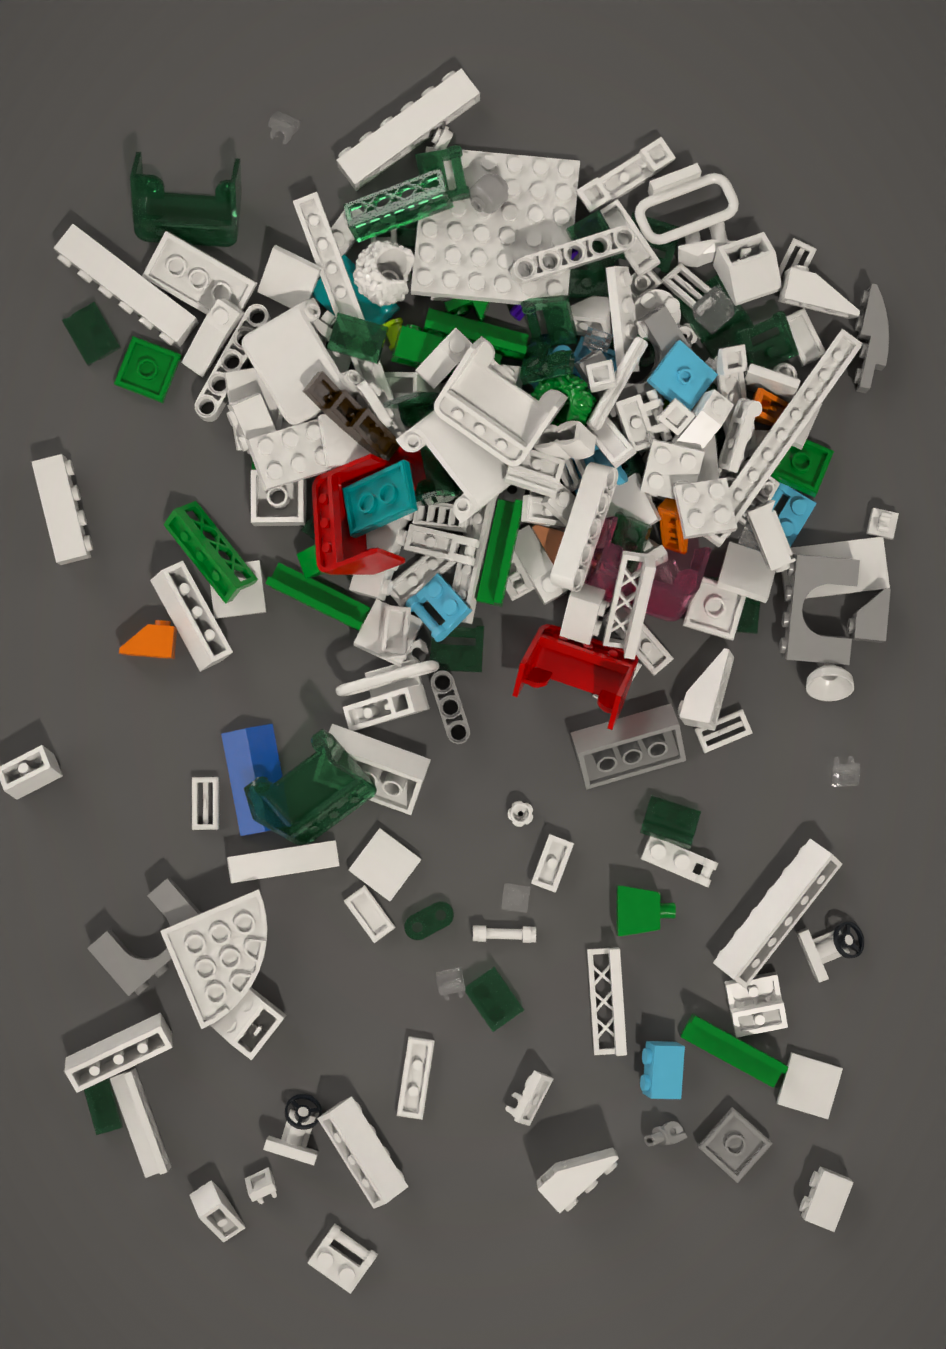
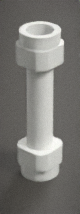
M473 925V941L486 942V939L523 940V943H536V927L523 926V929L486 928V925Z

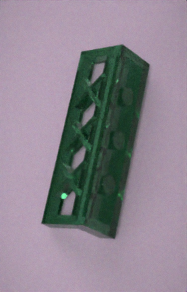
M441 168L343 204L348 228L357 243L454 207L452 198L446 188ZM438 179V186L430 189L425 188L428 182ZM414 190L411 196L401 197L404 191ZM390 199L385 206H376L380 200ZM361 207L365 208L361 215L353 217V210Z

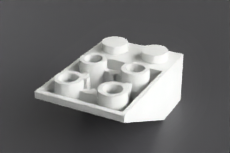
M250 987L246 995L229 1013L210 1026L232 1046L252 1060L287 1015Z
M612 1147L557 1162L536 1181L537 1188L559 1213L564 1209L568 1212L578 1203L577 1197L583 1191L589 1193L598 1184L596 1180L603 1173L608 1175L618 1165L616 1161L619 1159L617 1152Z

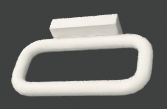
M698 163L651 180L648 188L649 197L641 200L636 206L635 218L645 239L652 244L661 245L732 218L738 211L739 202L734 188L727 177L718 173L701 176V169ZM710 184L721 186L728 200L727 209L663 234H656L651 230L645 216V211L648 208Z
M416 659L403 662L401 667L394 664L365 673L366 678L337 686L336 694L338 696H349L369 690L371 698L408 686L423 684L421 676L437 671L439 663L435 660L417 663Z

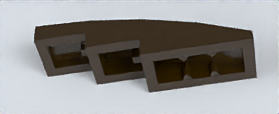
M323 371L317 372L304 388L303 392L333 422L371 454L389 461L400 447L396 441L397 438L368 407L362 408L346 389L340 390Z

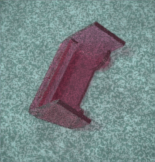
M615 516L605 518L584 582L585 584L606 590L604 601L609 603L612 602L622 553L625 551L621 546L611 543L618 517ZM703 547L695 549L690 568L679 571L674 578L673 585L653 579L645 614L664 621L680 619L700 588L712 548ZM631 581L621 587V591L625 596L630 595L636 590Z

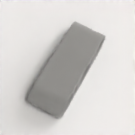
M438 671L431 678V687L447 737L454 744H463L470 737V728L454 678L447 671ZM439 676L449 678L450 685L447 689L440 690L435 686V681ZM449 700L455 701L458 705V711L453 715H448L443 711L444 703ZM456 725H461L466 730V736L461 740H456L451 736V730Z

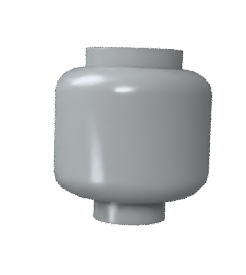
M486 174L470 188L471 205L478 212L483 211L491 214L502 206L508 199L509 188L506 181L496 174Z

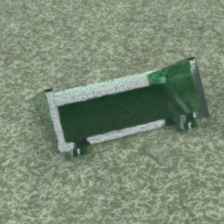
M323 728L311 738L312 747L316 752L274 784L268 781L267 777L261 776L244 787L253 820L296 845H306L313 842L374 797L377 792L375 783L335 737Z

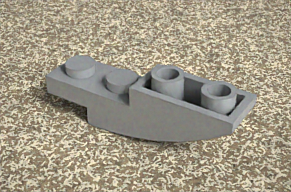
M871 284L868 290H864L862 293L860 306H864L862 316L859 315L857 317L854 329L858 331L857 339L867 341V343H863L861 346L859 358H862L863 361L861 368L856 369L853 381L857 384L856 391L861 393H867L870 390L874 370L882 371L886 367L888 357V318L883 297L876 284Z

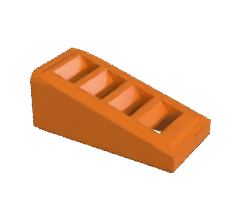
M666 498L658 506V513L661 517L659 523L662 545L665 549L685 555L688 548V539L683 537L676 500Z

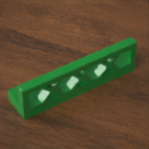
M428 309L423 332L429 334L439 332L448 336L457 328L472 344L482 336L493 345L497 354L522 362L527 350L528 334L435 309Z
M498 499L476 599L479 603L503 606L522 516V500L515 499V502Z
M197 501L172 511L164 523L165 528L225 604L233 601L240 590L257 582L258 578ZM193 511L199 521L191 519L187 512ZM203 531L210 533L213 536L214 541L207 539L204 536ZM218 551L226 553L230 561L223 559ZM234 570L242 573L246 579L240 581L234 574Z
M280 562L272 576L268 577L265 583L268 587L357 631H360L371 610L370 607L312 578L305 579L304 574Z
M693 1013L680 1035L686 1041L773 1088L781 1073L785 1074L789 1068L785 1063Z

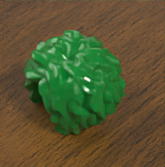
M565 373L562 375L557 374L543 380L539 379L538 385L535 387L534 392L531 393V396L538 401L548 390H558L568 397L550 423V425L556 426L568 421H579L586 427L587 421L593 412L594 404L597 401L588 388L589 384L578 376L569 373L567 375Z

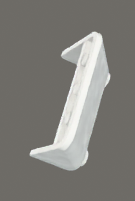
M314 298L301 302L247 333L242 339V348L283 417L292 425H299L325 414L303 392L317 372L323 371L340 390L346 389L353 398L359 394L356 386L364 381L355 370L340 373L311 324L321 314L320 307Z
M481 336L469 347L435 400L434 410L438 417L509 466H518L528 456L568 397L558 390H548L538 401L489 367L494 359L495 350L493 345Z
M435 410L396 439L402 449L407 452H416L427 445L463 491V494L453 504V513L461 524L511 485L504 482L508 468L507 464L437 416Z

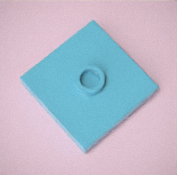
M679 340L676 341L646 381L669 402L677 398L687 408L692 410L718 374Z

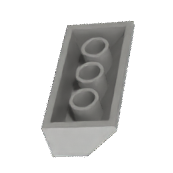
M672 704L619 718L613 730L607 729L609 722L571 732L574 750L586 790L686 761L680 725Z

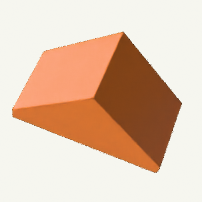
M757 388L752 400L762 404V412L759 416L755 417L754 421L773 426L789 403L763 388Z

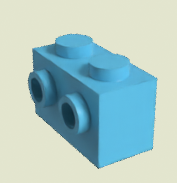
M646 1041V1048L642 1051L644 1075L640 1078V1087L644 1095L651 1099H681L685 1046L678 1042Z

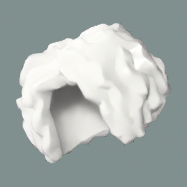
M388 240L382 243L380 241L373 242L368 245L367 249H363L362 253L358 255L356 269L353 272L354 283L358 286L359 293L380 307L395 304L397 301H403L405 294L409 292L407 283L412 280L411 271L413 270L415 257L411 249L404 248L403 245L398 246V243H391Z

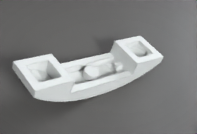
M660 137L641 149L639 154L600 178L596 177L577 189L576 193L588 211L592 213L641 185L673 162L676 157L663 138Z
M745 344L721 348L718 351L717 391L734 404L723 423L725 435H727L738 400L747 398L744 371H748ZM754 423L752 426V436L747 442L745 450L757 448Z

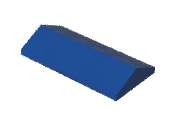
M273 724L222 733L240 836L291 827L292 822Z

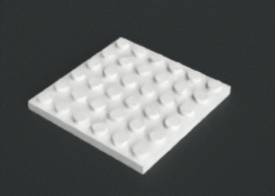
M426 146L411 295L567 309L570 270L526 284L515 282L511 277L510 271L513 264L521 257L573 241L580 161L446 148L443 151ZM486 174L501 176L509 188L507 201L491 214L483 211L478 212L471 205L470 188ZM572 248L567 251L569 259L572 256ZM549 256L543 257V265L548 269H553L555 266L554 260ZM525 264L518 265V273L523 277H528L530 275L529 267Z

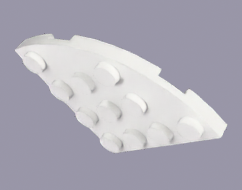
M260 889L160 931L201 1029L215 1023L229 1013L246 995L260 970L265 954L268 930L267 915Z

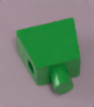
M616 885L617 936L660 930V919H675V903H660V892Z

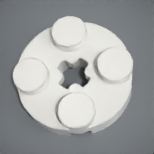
M648 289L633 300L634 323L637 328L638 337L650 341L638 320L658 306H666L676 324L679 325L681 319L680 303L669 292L660 289Z

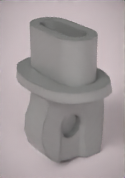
M671 1121L663 1124V1126L653 1128L652 1134L645 1136L644 1141L647 1146H654L656 1144L665 1146L678 1143L686 1139L687 1135L678 1122Z

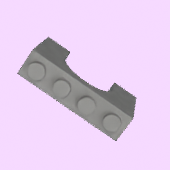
M658 306L638 320L654 348V366L649 375L643 380L636 383H626L616 402L638 394L641 395L643 402L648 399L646 392L654 388L646 380L676 341L681 340L692 350L666 306ZM594 350L573 365L582 379L589 384L586 365L606 361L607 359L601 350ZM605 390L592 393L596 397L597 403ZM613 406L608 417L613 418L615 416L618 419L615 406Z
M793 554L792 557L796 561L790 563V568L787 569V575H791L790 586L786 585L784 599L788 601L787 612L784 611L782 616V627L786 628L785 638L781 637L780 653H783V658L786 660L849 665L852 639L814 633L808 628L803 619L802 608L807 595L818 586L824 584L857 586L860 560Z
M171 877L164 880L147 895L166 917L170 926L201 914ZM112 930L106 931L87 948L128 996L134 992L140 995L150 986L147 981L154 975L159 978L170 968L167 963L172 960L167 948L157 957H139L133 954Z

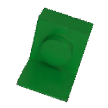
M451 299L444 302L447 313L461 317L470 312L469 309L473 308L479 322H483L490 302Z

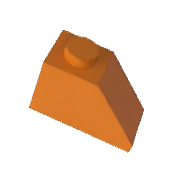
M155 620V625L147 624L119 648V654L175 659L177 629L171 626V621Z

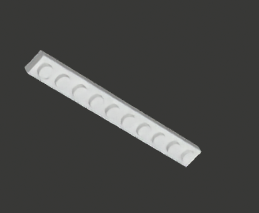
M314 192L293 201L315 263L322 267L320 276L354 368L368 384L373 382L381 394L378 399L383 406L387 404L395 416L392 419L393 425L388 429L398 438L406 432L405 425L319 194Z
M844 329L835 337L729 487L736 523L740 520L863 345L862 342ZM730 532L703 537L717 547H720Z
M506 365L514 373L513 377L516 380L514 384L522 388L525 368ZM499 495L470 517L468 532L463 533L464 537L480 541L479 549H476L474 554L476 559L475 565L468 566L457 563L452 587L473 610L462 621L463 623L472 624L477 603L476 599ZM461 545L459 554L464 555L465 545Z

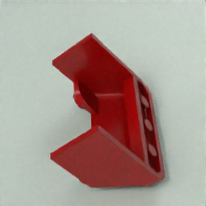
M368 454L316 477L312 485L316 562L321 572L330 575H374L405 563L404 557L378 547L367 549L366 534L358 538L350 536L342 488L383 470L394 463L373 454Z
M550 624L540 626L520 662L512 696L518 697L524 684L540 688L546 686L550 679L599 695L597 704L604 712L611 713L607 729L613 730L623 708L638 664L637 655L635 659L624 658L623 648L603 646L602 641L593 638L590 645L559 636L561 627Z

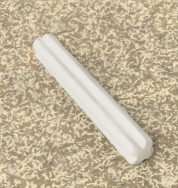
M637 337L631 343L615 371L618 387L606 389L587 421V425L596 431L601 429L648 346V342L644 339Z

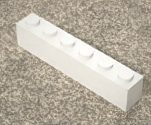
M462 68L456 73L451 71L442 79L443 82L437 87L431 86L421 94L422 97L415 103L413 101L408 102L401 108V113L394 118L392 116L386 118L380 124V128L374 133L370 131L364 134L359 139V144L353 148L347 147L340 152L339 158L336 160L338 168L356 191L434 135L437 128L442 129L480 101V92Z
M74 224L70 226L55 245L54 249L59 254L57 259L68 268L71 265L79 270L77 274L86 282L90 283L93 280L99 285L98 290L110 299L114 296L120 301L118 306L128 314L135 312L141 318L138 321L149 330L154 327L160 331L159 337L170 346L175 343L181 347L199 324L195 316Z
M809 839L800 848L798 855L790 865L783 870L776 883L768 889L758 906L751 911L744 924L736 930L726 947L719 952L713 964L746 989L842 866V863L832 853L812 839Z

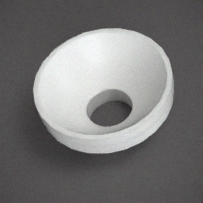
M825 663L822 667L809 674L806 681V691L817 700H841L851 695L854 691L853 676L842 667L832 663Z

